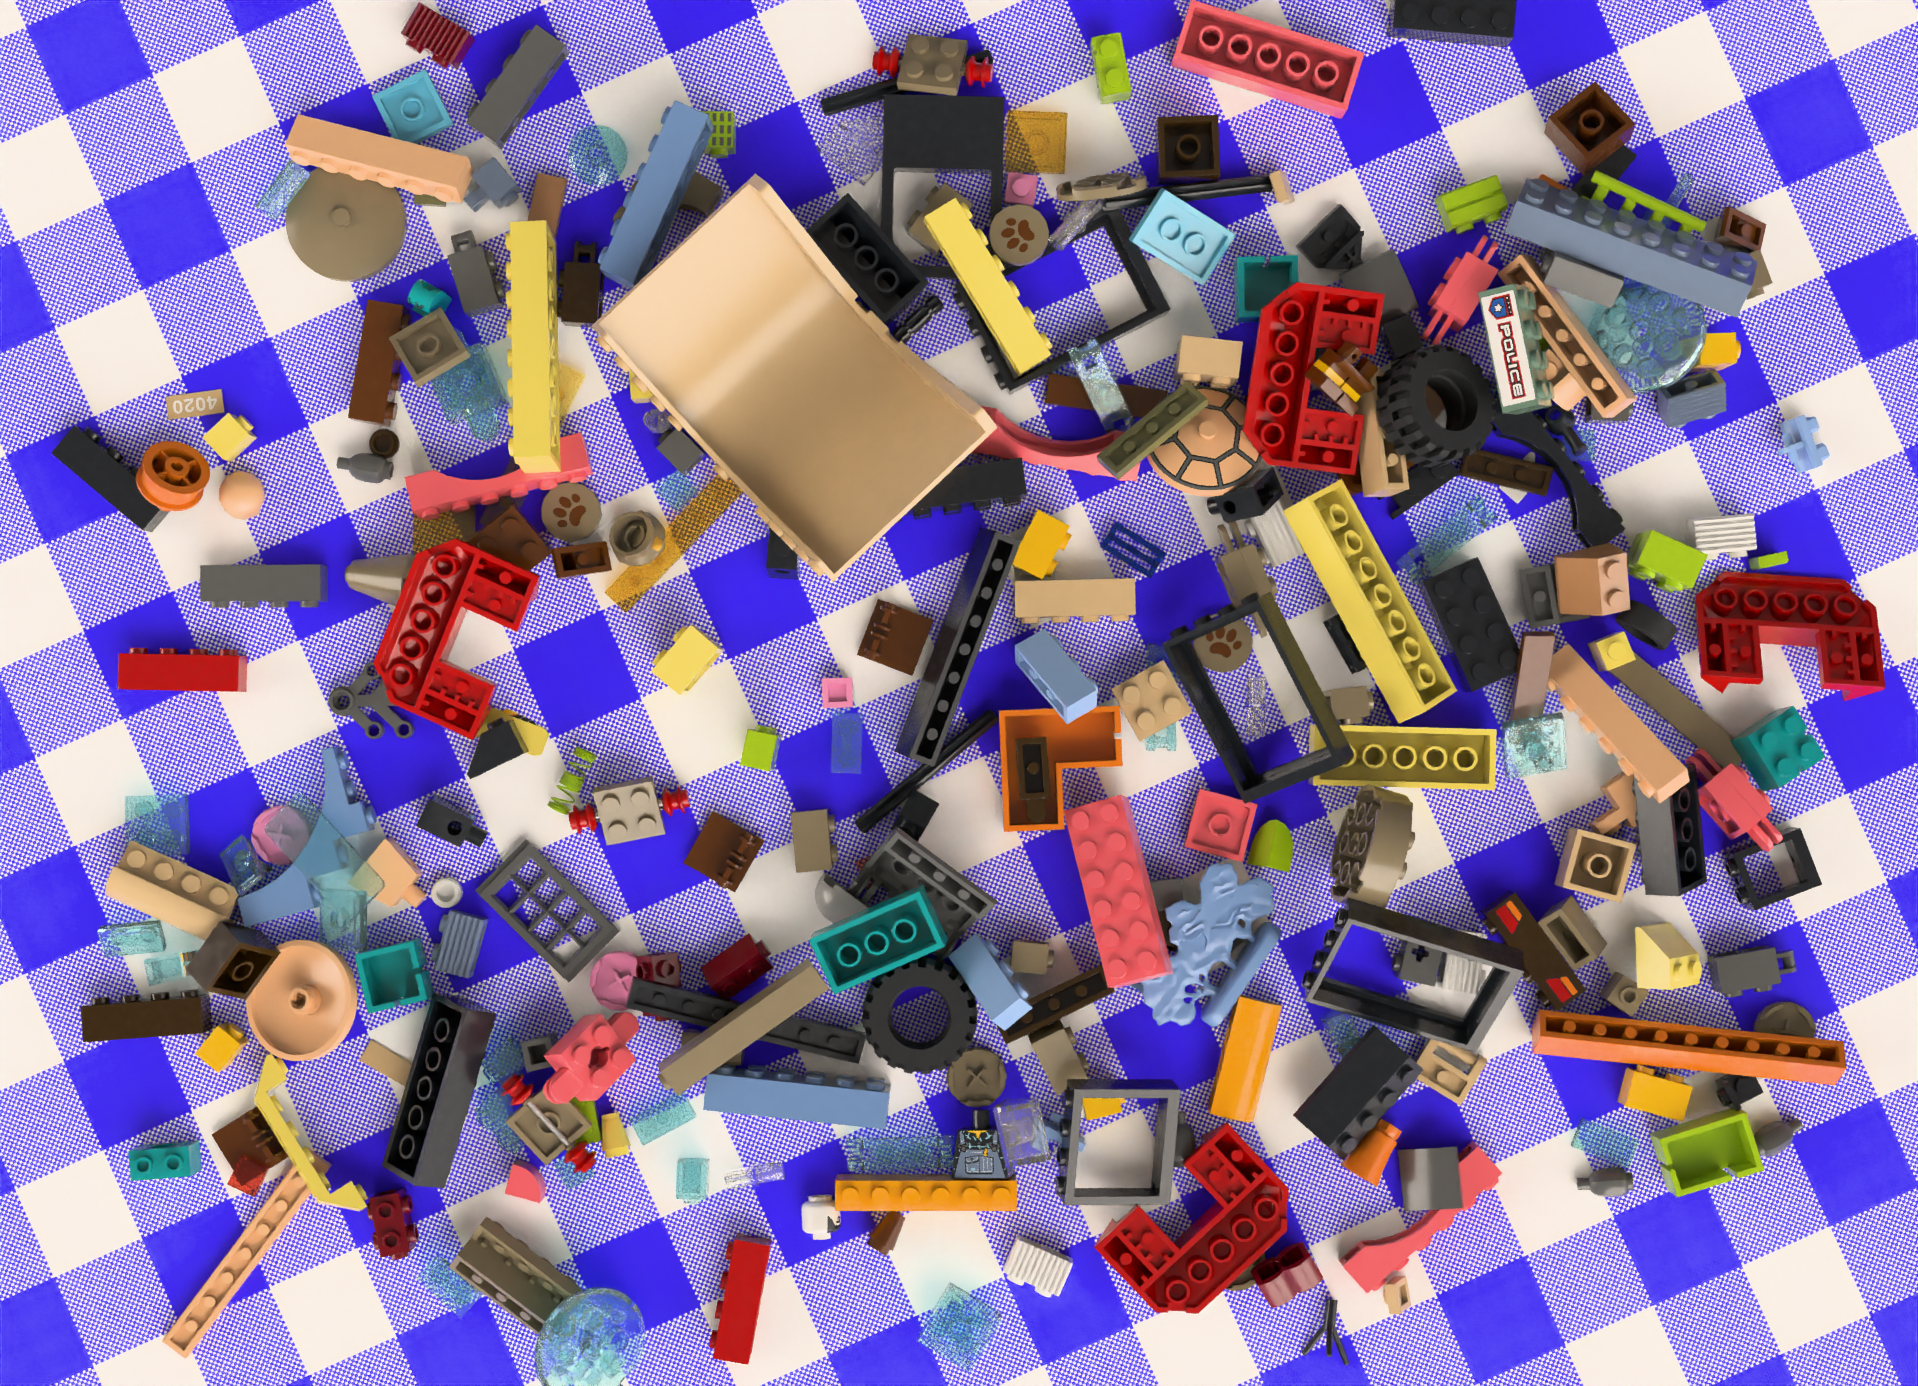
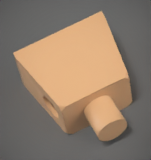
M392 837L385 838L349 882L353 887L389 907L397 906L404 899L414 908H417L427 896L424 891L415 885L423 874L422 870Z

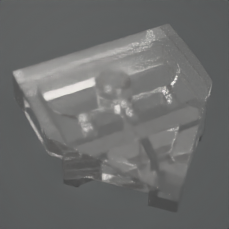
M878 116L848 121L840 119V123L835 124L817 146V151L863 186L866 185L883 163V147Z

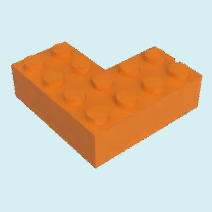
M1120 706L1096 707L1068 724L1065 723L1054 708L999 711L1004 832L1065 829L1062 769L1123 766L1122 739H1114V733H1121ZM1046 737L1051 798H1044L1046 814L1045 818L1039 823L1029 820L1026 799L1020 800L1015 739Z

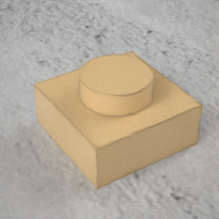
M1395 1276L1384 1284L1383 1298L1385 1304L1388 1305L1389 1314H1401L1411 1306L1406 1276Z

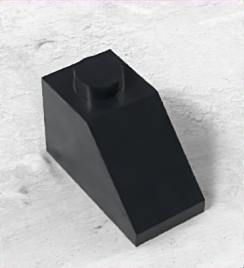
M502 717L487 724L489 730L480 735L467 773L469 779L484 774L529 752L513 719L505 722Z

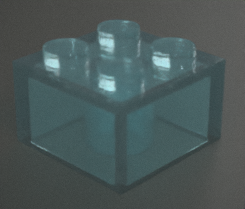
M949 1282L920 1329L918 1342L970 1373L1001 1323V1313Z

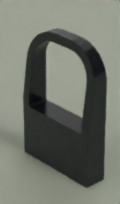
M884 94L881 230L893 243L894 178L896 172L991 175L990 224L996 214L1002 210L1005 97ZM989 240V242H988L989 244L987 245L986 248H987V250L989 251V253L991 254V256H993L995 253L993 252V250H992V248H991V244H990V240ZM912 263L926 279L959 280L951 266H921Z

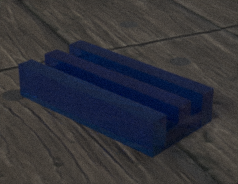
M1118 522L1114 523L1100 545L1101 549L1151 579L1166 555L1164 551ZM1116 531L1157 555V558L1153 560L1115 536ZM1109 542L1116 543L1151 566L1150 569L1144 568L1109 546Z

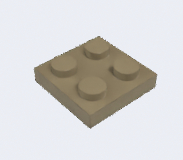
M441 307L389 337L418 388L471 357Z

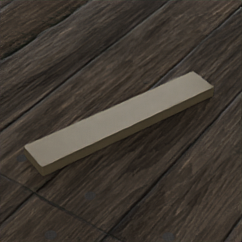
M1635 652L1633 653L1636 660L1608 671L1694 746L1704 749L1721 768L1730 763L1736 767L1743 761L1730 741L1734 737Z

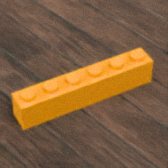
M837 1174L835 1179V1211H1017V1177L1014 1174L1008 1179H952V1174Z

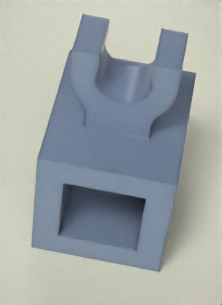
M493 157L471 175L480 187L468 194L463 200L474 212H477L489 199L500 209L503 206L509 207L519 198L518 193L522 189L497 159Z

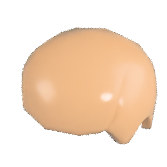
M237 471L228 475L221 483L218 493L219 501L224 511L231 517L241 520L257 516L266 499L262 481L253 473Z

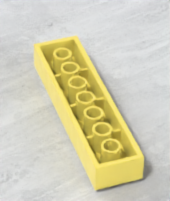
M547 220L510 222V233L505 234L506 249L510 251L511 262H506L507 280H511V291L506 292L507 308L511 309V320H507L508 338H512V349L507 350L508 367L512 368V378L508 379L507 388L509 397H513V408H508L509 426H513V438L508 440L509 455L513 456L515 464H518L524 473L561 472L557 241Z
M1341 479L1283 510L1290 527L1293 529L1304 553L1311 562L1398 724L1426 712L1457 691L1455 685L1343 480Z

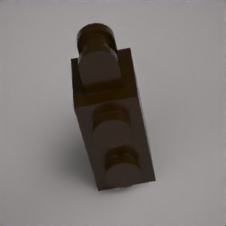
M575 241L573 262H565L564 270L559 272V287L563 288V299L558 300L557 317L561 318V322L565 326L592 328L591 326L602 317L605 275L599 269L601 264L597 263V242H592L589 245L581 244V241ZM581 256L590 257V263H581Z
M1046 737L1015 739L1020 800L1026 799L1029 820L1039 823L1045 818L1046 814L1044 798H1051Z

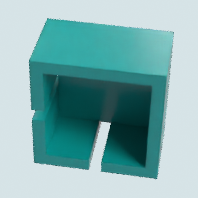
M1298 255L1270 256L1267 261V267H1262L1265 263V256L1236 258L1234 262L1235 323L1259 322L1261 308L1293 283L1299 282Z
M1794 705L1774 710L1730 740L1762 791L1781 788L1800 775V772L1806 771L1825 758L1824 753L1812 734L1805 735L1804 731L1808 728Z
M421 938L362 951L354 955L368 1014L395 1008L399 1005L403 1006L428 1000L432 997L434 990L429 969L422 970V966L427 964Z

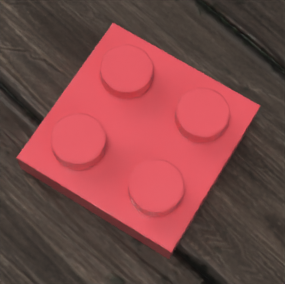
M1198 789L1184 847L1243 862L1258 804L1252 802L1244 804L1241 799Z

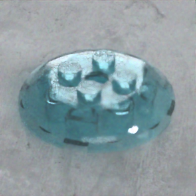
M1630 280L1623 284L1612 308L1599 304L1593 312L1587 327L1589 334L1634 394H1644L1647 391L1660 387L1666 388L1679 381L1692 369L1699 359L1707 336L1704 309L1701 304L1635 280ZM1648 327L1647 332L1638 337V330Z
M610 1287L586 1288L560 1302L542 1325L535 1345V1369L541 1385L623 1386L621 1382L626 1378L631 1369H636L644 1349L645 1324L640 1309L623 1292Z

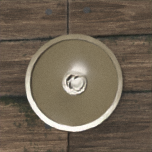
M318 167L306 175L294 189L286 210V231L292 249L298 258L311 270L331 280L355 282L377 275L394 261L405 241L407 213L404 201L395 186L389 188L376 181L368 179L357 180L348 174L340 172L330 173Z

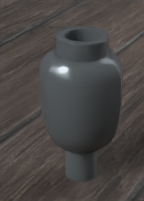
M358 453L351 458L338 457L336 464L338 469L349 470V473L355 479L376 484L383 482L385 479L391 480L394 471L393 462L387 461L382 455L371 453Z
M1179 1111L1174 1167H1185L1182 1161L1196 1149L1194 1131L1186 1124L1185 1112Z
M1798 1118L1789 1123L1775 1121L1757 1130L1754 1138L1760 1157L1763 1155L1773 1157L1786 1149L1792 1143L1794 1134L1803 1129L1801 1121Z
M1619 1167L1598 1169L1592 1172L1589 1178H1577V1189L1590 1190L1599 1197H1621L1627 1191L1634 1190L1632 1172H1625L1624 1169Z

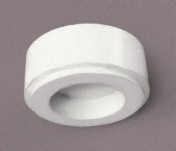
M451 877L437 880L431 889L432 900L436 905L443 908H449L458 904L463 895L461 884Z

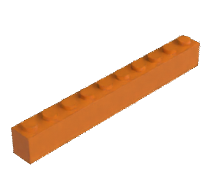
M1540 1009L1532 1025V1053L1828 1085H1836L1847 1069L1844 1041Z

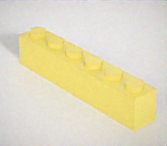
M955 197L926 215L923 222L1016 374L1020 376L1051 356L1049 349L1052 348V345L1044 332L1039 334L1033 325L1036 319L1029 307L1023 308L1017 299L1020 293L1012 280L1006 281L1002 274V271L1005 269L996 254L991 256L987 250L986 245L989 243L980 228L975 230L970 222V219L973 217L964 202L959 204Z

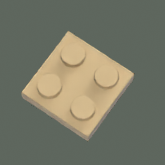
M1164 660L1111 688L1139 742L1193 713Z

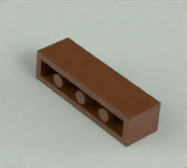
M367 300L348 418L353 421L390 427L391 420L394 421L396 419L398 406L394 401L396 391H400L402 386V373H399L402 360L389 337L412 324V315L409 314L410 310L404 305Z

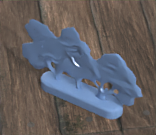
M1216 863L1207 868L1199 883L1201 890L1200 903L1192 904L1182 900L1165 908L1167 921L1171 923L1169 940L1178 946L1176 955L1169 957L1173 974L1141 982L1143 985L1142 995L1144 1004L1153 1009L1152 1018L1157 1021L1159 1026L1169 1021L1175 1022L1180 1026L1190 1024L1195 1018V1001L1207 995H1210L1202 1008V1021L1211 1027H1216L1224 1020L1280 938L1281 929L1272 922L1262 923L1252 933L1251 923L1256 918L1268 915L1274 910V899L1271 895L1274 891L1273 885L1260 877L1253 878L1239 885L1237 883V873L1234 871L1231 863H1224L1222 865ZM1240 919L1245 921V928L1238 924ZM1236 938L1248 939V943L1236 960H1233L1230 957L1233 941ZM1222 961L1230 968L1218 986L1215 987L1209 984L1208 971L1215 962ZM1199 974L1204 975V982L1199 980ZM1198 984L1203 986L1202 990L1200 988L1196 990L1197 993L1185 992L1187 985ZM1191 997L1192 1001L1185 1003L1184 998Z

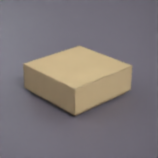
M1281 170L1270 173L1269 177L1277 202L1284 205L1294 202L1295 199L1287 174Z

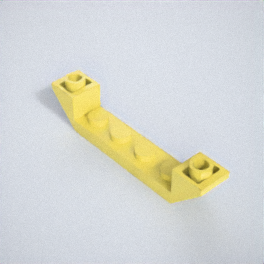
M270 1053L264 1059L254 1103L317 1203L354 1211L363 1210L367 1207L364 1201L368 1197L359 1183L354 1186L353 1182L350 1181L333 1193H329L327 1189L331 1185L322 1171L318 1174L311 1164L315 1162V1159L306 1146L301 1148L295 1139L299 1136L295 1126L290 1120L285 1123L279 1112L283 1111L280 1102L275 1095L269 1097L267 1094L286 1082L287 1077L285 1074L289 1072L283 1060L279 1057L275 1059L273 1054Z

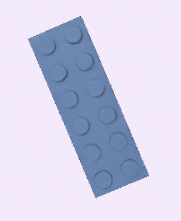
M674 100L672 107H666L662 115L661 124H663L660 134H655L649 144L648 151L651 154L647 163L642 162L636 174V180L639 181L634 191L630 190L627 193L623 203V207L626 210L622 218H617L610 233L613 239L609 247L605 246L602 249L598 259V263L601 264L599 269L608 279L630 289L651 271L714 130L709 115Z
M724 1064L709 1073L706 1078L703 1110L886 1129L891 1084H885V1079L868 1077L866 1082L856 1081L855 1076L848 1074H838L837 1078L825 1077L826 1073L820 1071H808L807 1075L795 1074L796 1070L791 1068H778V1072L766 1071V1067L762 1065H748V1069L736 1068V1065Z

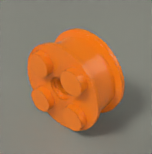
M176 441L158 442L146 450L142 459V465L136 474V484L142 496L160 510L183 511L194 507L201 500L204 488L210 479V468L204 456L193 447Z

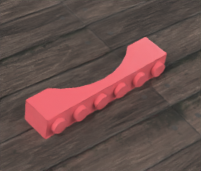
M981 406L998 428L971 453L994 455L1001 459L1022 458V461L1033 465L1043 464L1054 466L1061 470L1070 469L1085 472L1089 475L1114 477L1098 462L1097 455L1124 432L1114 430L1103 436L1088 440H1053L1020 428L1007 419L997 408ZM1141 462L1119 480L1137 481Z
M581 432L560 437L561 472L524 473L520 468L497 478L466 480L431 470L404 477L412 512L418 519L432 520L440 517V513L452 510L454 513L464 512L470 509L471 505L479 503L491 505L497 503L499 498L511 496L512 498H518L527 495L530 490L538 488L540 490L553 489L558 486L557 483L584 481L588 475L593 474L586 441Z
M1473 1141L1458 1153L1464 1208L1429 1210L1408 1229L1381 1239L1361 1240L1339 1259L1343 1268L1366 1293H1369L1371 1290L1377 1291L1387 1281L1385 1277L1393 1270H1401L1409 1262L1408 1257L1413 1252L1426 1248L1432 1241L1431 1236L1438 1230H1446L1454 1222L1453 1217L1458 1212L1471 1208L1477 1201L1476 1196L1483 1190L1489 1191L1499 1182L1498 1177L1502 1172Z

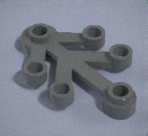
M369 662L364 666L363 672L349 687L340 686L330 693L328 704L331 711L339 716H351L365 730L366 736L370 739H380L385 733V728L382 723L372 721L359 707H372L395 729V734L399 738L407 739L414 734V725L409 721H403L389 707L396 705L390 703L385 692L387 689L384 682L370 695H359L371 680L381 678V675L378 673L376 676L370 675L369 668L374 665L373 662ZM344 695L349 699V704L346 707L340 704V698ZM403 724L409 727L407 735L400 733V727ZM372 725L379 727V733L376 736L370 733Z

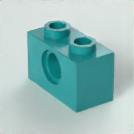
M200 1140L145 1144L128 1151L131 1181L189 1177L202 1170Z

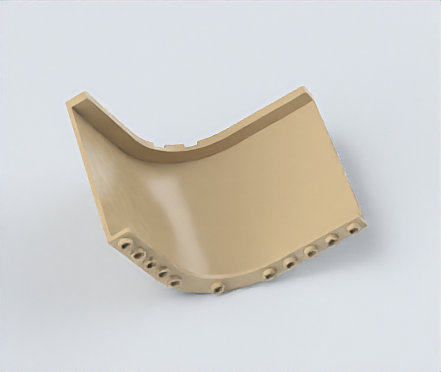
M755 173L591 327L599 335L595 339L607 353L613 350L617 354V357L613 360L625 373L631 370L635 374L631 380L643 393L649 390L653 394L649 400L659 411L663 412L666 409L670 413L667 420L678 431L684 428L716 463L713 469L724 481L730 478L758 507L754 512L819 577L825 574L834 582L998 427L978 403L922 360L902 341L898 342L890 334V329L872 310L868 311L859 300L855 302V299L858 297L856 292L828 260L773 188Z

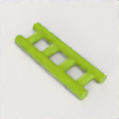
M1597 170L1590 180L1598 185L1591 199L1603 202L1610 190L1626 198L1620 210L1632 212L1638 203L1653 210L1649 220L1661 223L1666 216L1681 223L1678 231H1686L1688 233H1691L1692 229L1702 233L1707 224L1706 221ZM1582 195V198H1585V199H1587V200H1591V199H1589V198H1587V197H1585V196Z

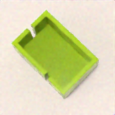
M1729 1108L1649 1133L1657 1159L1664 1163L1660 1165L1667 1191L1676 1197L1732 1181L1731 1174L1737 1178H1742L1764 1171L1747 1113L1741 1109L1735 1111Z

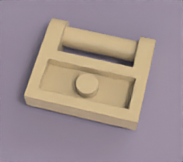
M1427 1038L1426 1043L1414 1060L1423 1069L1417 1079L1461 1106L1484 1069L1487 1058L1480 1054L1476 1056L1466 1049ZM1437 1045L1470 1065L1468 1072H1462L1433 1054Z

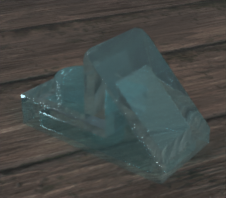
M242 835L219 854L236 892L240 896L251 890L273 871L271 866L258 859L250 840Z

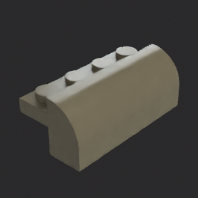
M487 1216L449 1266L451 1270L543 1340L547 1338L583 1290L571 1277L564 1276L553 1267L550 1261L538 1256L529 1249L524 1241L513 1237L505 1231L500 1223L492 1221Z

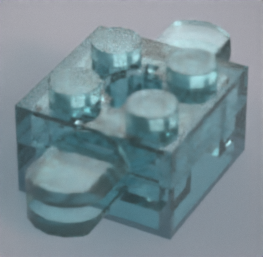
M454 327L471 357L432 379L431 383L448 422L455 425L466 420L475 438L485 442L492 441L499 435L501 429L494 408L509 403V400L487 347L481 342L468 347L463 333Z

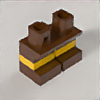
M1346 341L1337 352L1328 348L1304 376L1336 406L1352 417L1360 408L1356 402L1364 392H1371L1375 389L1369 381L1379 368L1364 356L1353 367L1352 365L1363 353L1355 345Z

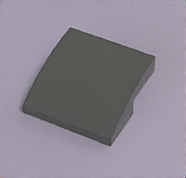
M1393 249L1338 274L1342 287L1345 289L1385 294L1380 326L1419 308L1409 280Z
M1554 564L1519 570L1530 629L1590 618V615L1559 613Z
M1457 1146L1398 1150L1404 1211L1464 1208Z

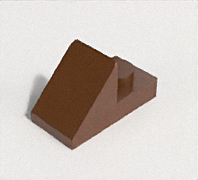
M1725 207L1719 216L1713 242L1720 245H1733L1748 253L1761 250L1767 224L1733 207Z
M606 541L551 549L557 579L570 580L583 575L604 573L612 570Z

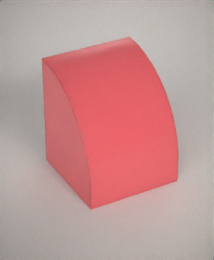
M518 1159L512 1165L505 1194L540 1203L545 1198L546 1191L543 1176L535 1166Z

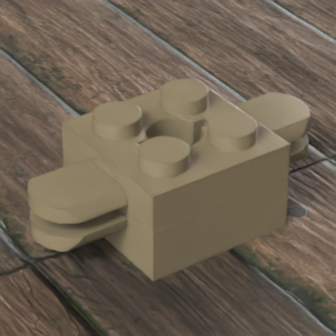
M1233 521L1229 522L1228 525L1237 550H1235L1224 524L1218 525L1217 530L1227 554L1218 557L1214 561L1231 603L1235 607L1242 605L1241 599L1255 592H1258L1259 596L1271 591L1276 600L1274 594L1278 593V589L1273 577H1267L1263 566L1267 565V561L1262 549H1256L1254 543L1246 546L1237 522ZM1258 612L1251 614L1258 634L1261 638L1266 637L1267 630Z

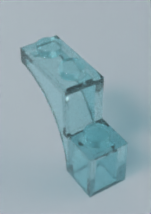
M511 1036L481 1064L484 1067L482 1071L486 1078L493 1084L497 1082L500 1087L482 1102L474 1112L477 1114L476 1120L486 1130L491 1129L498 1137L496 1139L498 1145L505 1152L508 1153L510 1151L515 1155L526 1144L505 1123L506 1119L514 1113L513 1106L510 1105L512 1097L509 1094L503 1096L500 1094L503 1091L502 1083L514 1073L519 1076L525 1067L521 1045Z

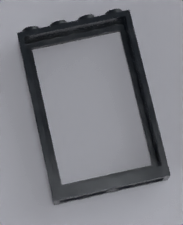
M1101 209L1050 235L1043 255L1036 261L1104 227L1147 311L1014 378L992 333L961 282L955 284L957 293L952 296L959 310H966L970 318L966 323L973 337L979 335L984 345L980 348V351L986 363L992 362L998 373L993 376L1001 391L1006 389L1008 394L1011 395L1048 376L1049 373H1054L1169 314L1170 307L1140 248L1129 240L1132 233L1119 209L1108 211ZM1001 260L1005 269L1002 271L1004 277L1030 265L1015 266Z
M1271 591L1259 596L1258 592L1252 593L1241 599L1243 604L1237 607L1233 603L1228 604L1217 610L1218 616L1211 618L1210 614H1206L1193 621L1195 626L1189 629L1186 624L1171 631V638L1162 643L1244 804L1342 766L1354 756ZM1255 612H1258L1326 744L1324 748L1259 774L1191 644V641Z
M1348 898L1343 909L1338 908L1334 918V927L1332 930L1328 929L1323 939V948L1316 950L1312 961V969L1305 971L1301 986L1305 988L1306 1002L1476 1052L1524 973L1523 950ZM1351 925L1493 967L1463 1018L1325 977Z

